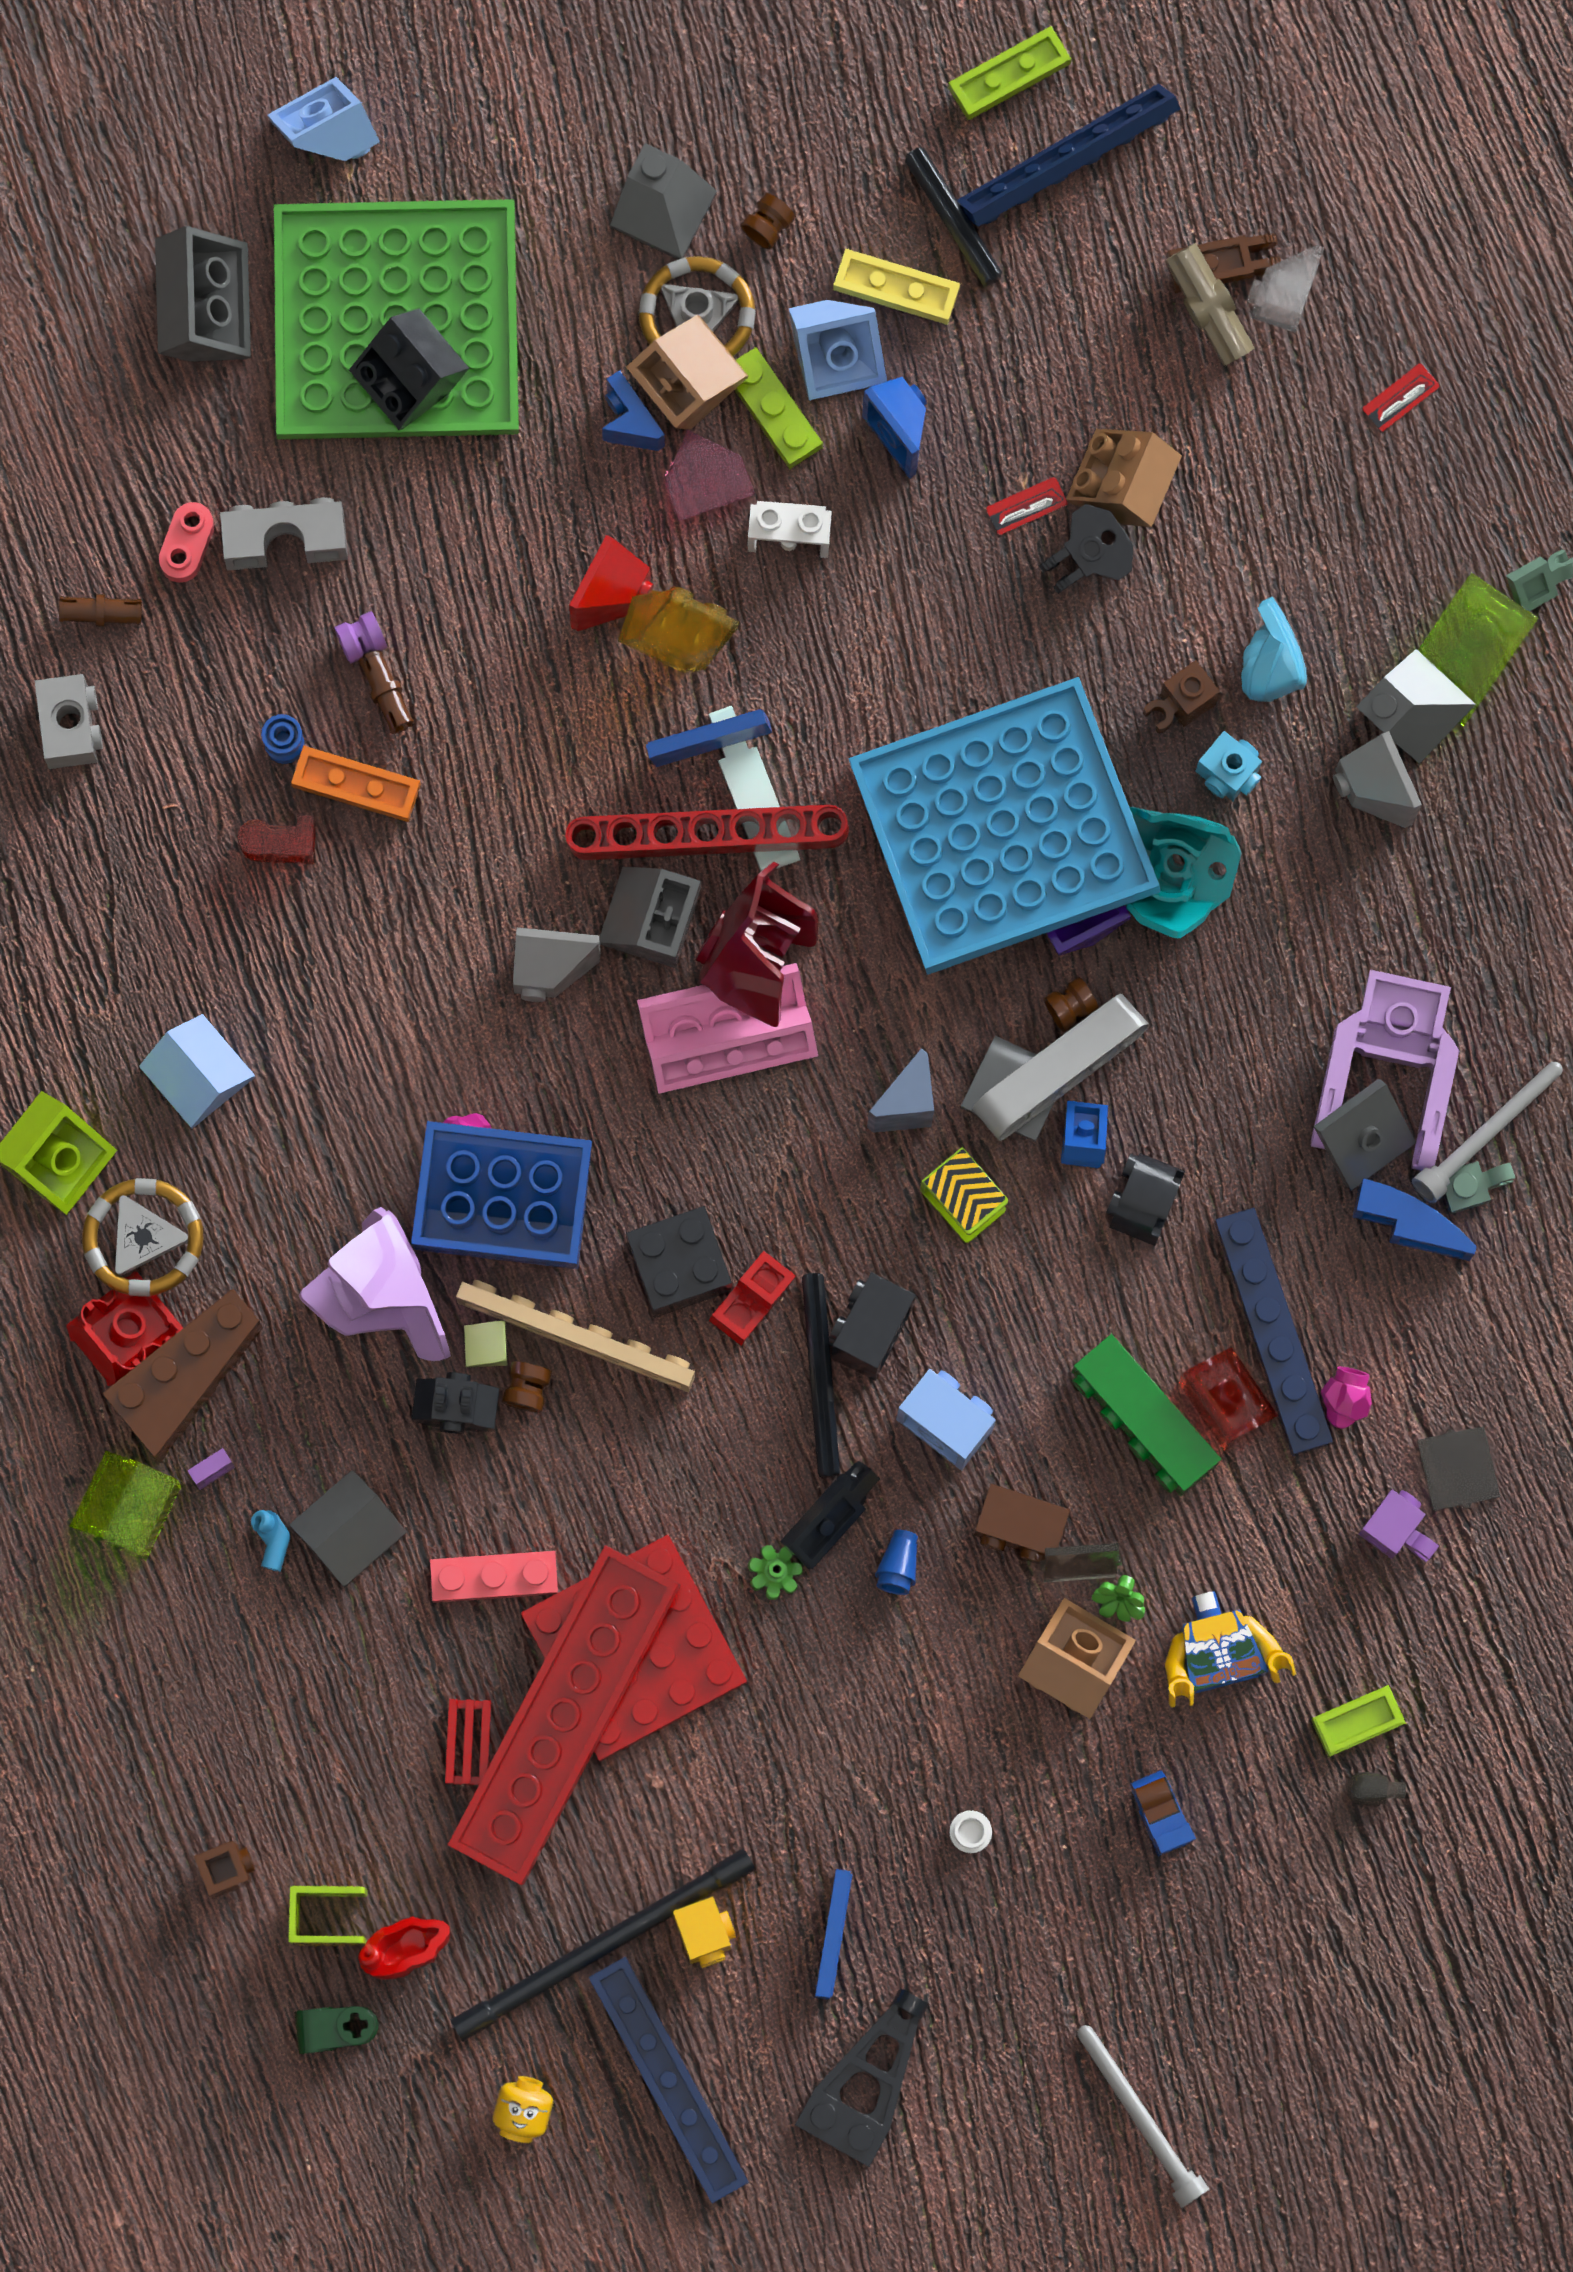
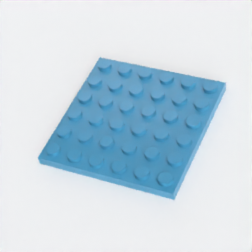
M1079 677L848 758L927 975L1161 892Z

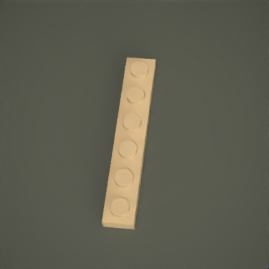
M474 1280L472 1285L462 1282L456 1295L457 1303L685 1392L689 1393L695 1379V1371L688 1369L690 1363L684 1359L667 1354L665 1359L650 1354L651 1348L643 1343L630 1339L627 1344L611 1339L613 1333L604 1328L590 1324L587 1330L572 1324L574 1318L565 1313L551 1310L549 1315L534 1309V1302L518 1295H512L511 1300L495 1294L497 1290L495 1287L479 1280Z

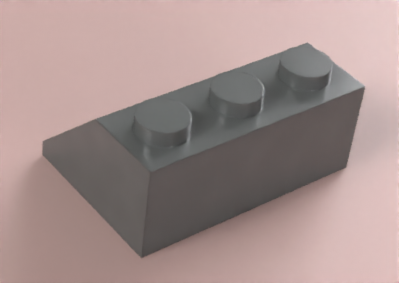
M189 226L181 227L155 238L158 354L189 362L251 358L248 243Z

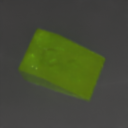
M1472 572L1418 649L1476 704L1459 722L1462 726H1465L1529 637L1539 619Z

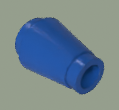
M894 1530L893 1536L875 1573V1576L878 1578L877 1587L892 1594L907 1595L909 1594L910 1587L916 1584L918 1536L915 1533L906 1530Z

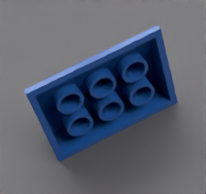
M427 1121L411 1241L413 1249L578 1269L592 1140Z

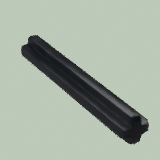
M922 147L909 152L906 155L905 163L984 286L996 283L1001 278V269L929 155Z

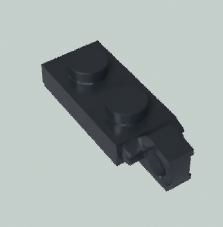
M857 1461L850 1469L840 1475L837 1480L835 1479L780 1542L804 1567L809 1570L813 1569L866 1510L863 1506L867 1499L866 1495L880 1478L867 1465Z

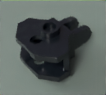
M1085 504L1071 515L1070 540L1063 544L1064 548L1039 565L1042 572L1045 573L1056 568L1069 555L1074 560L1078 569L1070 575H1065L1059 579L1056 585L1053 586L1059 594L1082 577L1088 578L1092 574L1119 581L1132 571L1134 545L1111 511ZM1106 531L1112 532L1115 536V542L1111 545H1106L1101 540V535Z
M447 1372L446 1378L416 1379L411 1420L414 1423L440 1427L439 1431L450 1434H464V1430L495 1432L500 1388L471 1381V1375L458 1372Z

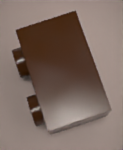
M991 1483L974 1536L981 1538L980 1545L1001 1552H1004L1005 1546L1021 1551L1020 1558L1043 1565L1045 1559L1053 1562L1070 1509Z

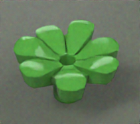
M771 1545L763 1546L760 1551L763 1558H751L748 1563V1569L757 1573L750 1580L751 1587L757 1591L765 1586L767 1588L766 1597L770 1600L778 1599L780 1589L782 1588L786 1593L793 1594L797 1590L798 1585L792 1578L802 1575L803 1567L801 1563H791L790 1560L793 1555L785 1546L781 1548L779 1553H776ZM774 1567L779 1568L780 1572H779V1573H775V1572L773 1571V1568H774Z
M1122 1575L1119 1577L1117 1585L1103 1582L1095 1590L1092 1600L1102 1604L1099 1609L1100 1615L1110 1618L1117 1612L1118 1619L1124 1622L1131 1621V1617L1136 1620L1144 1617V1597L1141 1593L1132 1591L1135 1585V1580L1132 1577Z

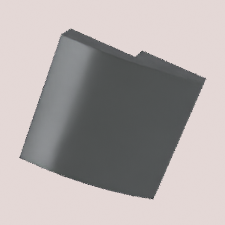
M995 1036L963 1100L961 1109L976 1115L972 1111L974 1104L986 1092L1037 1054ZM1055 1102L1014 1133L1036 1143Z

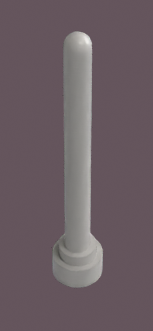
M1550 1062L1438 1167L1432 1166L1430 1169L1424 1168L1412 1179V1184L1416 1191L1426 1201L1433 1204L1436 1203L1447 1192V1186L1450 1184L1449 1178L1562 1074L1561 1064Z
M1088 2025L1081 2026L1077 2033L1078 2038L1174 2181L1171 2184L1175 2190L1172 2195L1182 2209L1210 2189L1201 2175L1196 2177L1192 2170L1190 2172L1186 2170L1093 2028Z

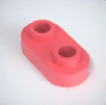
M196 502L186 503L180 506L174 513L159 554L161 570L173 582H187L193 579L200 570L214 531L212 514L204 505ZM189 517H198L200 519L199 524L195 527L187 526L185 522ZM177 553L186 555V560L181 564L172 562L173 556Z

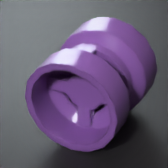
M372 611L360 615L357 622L352 624L344 622L334 627L340 645L350 664L358 661L363 657L364 653L376 650L382 651L387 648L382 631Z

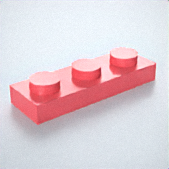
M555 1551L430 1559L433 1603L553 1595L558 1593Z

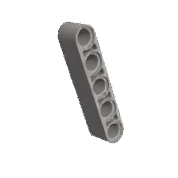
M1118 994L986 1092L974 1104L972 1111L999 1141L1004 1140L1136 1041L1147 1030L1149 1023L1123 994Z

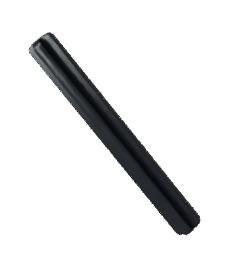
M808 1273L802 1276L817 1471L819 1477L829 1478L840 1474L830 1345H828L829 1331L825 1283L822 1273Z

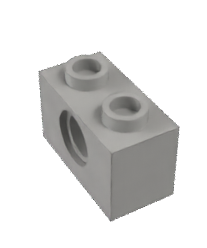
M83 674L35 680L43 753L48 769L97 763L96 750L103 749L100 725H92L91 711L98 710L95 686H88ZM65 715H79L81 718L75 727L66 729L60 726V721Z

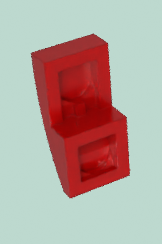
M763 1251L739 1279L736 1287L711 1315L709 1321L742 1346L784 1294L796 1275Z

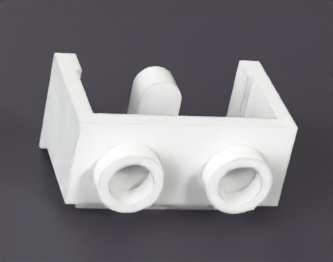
M757 501V505L751 504L748 552H756L757 540L781 542V547L786 551L794 550L797 543L821 545L820 557L828 558L832 511H827L826 506Z

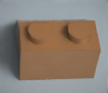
M1063 1598L1018 1677L1030 1683L1034 1688L1064 1703L1071 1710L1091 1719L1136 1640Z

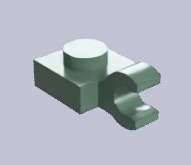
M1560 550L1552 554L1548 561L1538 557L1506 575L1516 607L1526 614L1558 596L1556 585L1564 580L1573 578V558L1568 559L1566 551Z
M1478 1161L1463 1165L1449 1178L1450 1184L1447 1186V1192L1444 1194L1450 1214L1489 1203L1491 1198L1488 1190L1513 1183L1515 1175L1511 1163L1496 1166L1485 1172L1481 1171Z

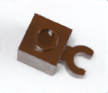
M1195 660L1163 683L1160 693L1162 700L1150 701L1144 707L1143 715L1147 717L1154 711L1163 713L1165 719L1156 725L1155 729L1158 734L1170 728L1174 717L1185 727L1217 704L1220 690L1197 660Z

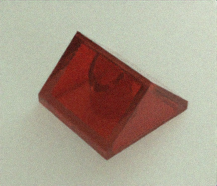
M1232 1347L1186 1370L1178 1381L1224 1451L1278 1416Z

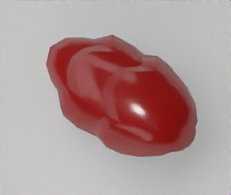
M413 1916L400 1920L393 1925L383 1927L376 1931L359 1951L358 1961L360 1962V1967L365 1973L377 1979L389 1980L405 1977L414 1969L424 1967L435 1961L438 1953L449 1942L450 1927L441 1920H422Z

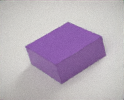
M222 1448L187 1471L199 1490H201L235 1467Z

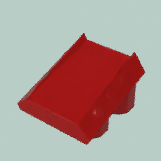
M133 1272L128 1277H124L129 1280H144L138 1272ZM114 1289L110 1290L100 1299H92L83 1305L79 1315L66 1325L70 1340L78 1345L105 1378L108 1386L115 1384L183 1329L182 1325L157 1295L129 1296Z

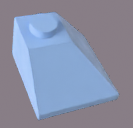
M337 77L267 115L270 122L295 148L342 161L362 157L370 151L372 146L380 142L361 101Z
M831 300L789 308L795 348L809 400L887 382L874 308Z

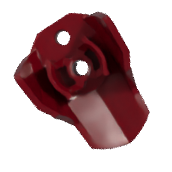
M772 862L763 869L737 897L729 909L721 912L695 959L704 965L699 975L700 983L708 987L719 1000L772 1027H778L781 1021V995L784 975L780 970L785 962L765 952L759 946L783 958L790 944L814 947L818 941V915L815 910L769 879L779 866L776 862Z

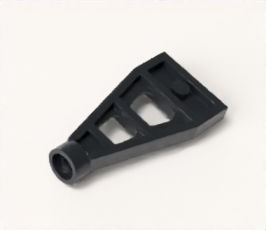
M902 1988L898 1990L893 1999V2005L815 2087L795 2124L870 2167L890 2130L919 2019H922L930 2005ZM900 2007L914 2016L908 2020L902 2019L898 2014V2008ZM881 2035H889L896 2039L899 2044V2051L893 2066L886 2072L866 2061L867 2052ZM858 2072L871 2074L876 2077L880 2084L877 2105L870 2114H862L841 2101L839 2096L844 2084Z

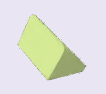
M492 1321L464 1326L466 1367L508 1366L505 1321Z

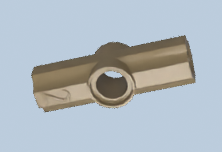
M1196 243L1164 260L1175 282L1185 296L1183 301L1189 315L1200 330H1204L1223 366L1255 349L1234 312L1236 306L1223 282L1215 278Z

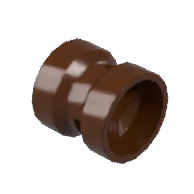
M765 193L757 202L758 209L754 214H748L740 223V227L753 242L764 249L770 250L778 242L780 231L789 228L796 219V216L790 207L778 197Z
M1080 977L1068 983L1067 989L1063 990L1064 995L1054 991L1043 998L1049 1014L1058 1028L1064 1033L1075 1026L1076 1017L1079 1019L1082 1017L1086 1018L1099 1008L1089 987Z
M513 1361L509 1372L512 1378L511 1385L505 1389L502 1403L520 1410L542 1413L545 1402L542 1393L544 1387L549 1385L552 1371L534 1364Z

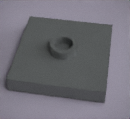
M1377 1079L1313 1126L1343 1184L1350 1190L1361 1184L1363 1178L1368 1179L1416 1143L1388 1086L1381 1079Z

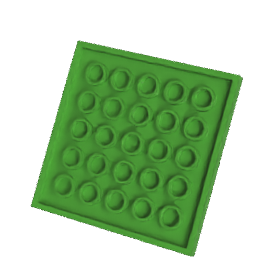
M514 199L274 204L277 439L519 434ZM419 308L469 369L446 397L404 429L398 430L351 374L349 369L390 317Z

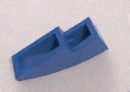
M1363 1178L1359 1185L1352 1217L1392 1226L1389 1243L1470 1261L1475 1255L1476 1245L1441 1213L1409 1194L1391 1186Z

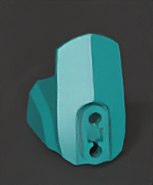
M1129 806L1161 892L1126 904V909L1130 911L1140 924L1172 938H1182L1202 924L1211 910L1218 907L1231 896L1242 854L1235 837L1230 834L1229 828L1219 823L1192 815L1161 813ZM1178 854L1182 856L1185 864L1175 863L1173 855ZM1220 862L1226 867V873L1217 875L1213 872L1212 868H1209L1210 865Z

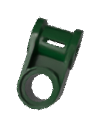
M350 2006L334 2009L326 2007L294 2012L299 2054L337 2050L340 2047L363 2045L374 2039L378 2032L379 2022L377 2016L366 2007ZM359 2013L361 2020H367L368 2028L361 2030V2037L357 2038L355 2031H348L347 2028L348 2023L354 2021V2014Z

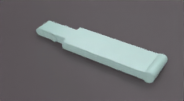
M732 706L709 713L711 723L736 716ZM746 741L721 748L725 758L718 760L736 809L780 807L757 747L749 749ZM748 821L742 824L748 839H752L758 834L759 826L756 823ZM783 821L778 827V833L783 837H792L786 821ZM797 850L753 852L760 872L772 862L779 864L776 868L778 869L800 861Z

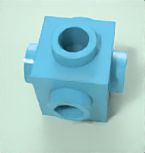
M1223 731L1198 761L1195 772L1206 780L1204 784L1213 794L1220 798L1227 796L1230 800L1234 801L1241 792L1247 796L1261 780L1262 777L1258 774L1262 760L1258 758V751L1250 743L1242 739L1238 742Z

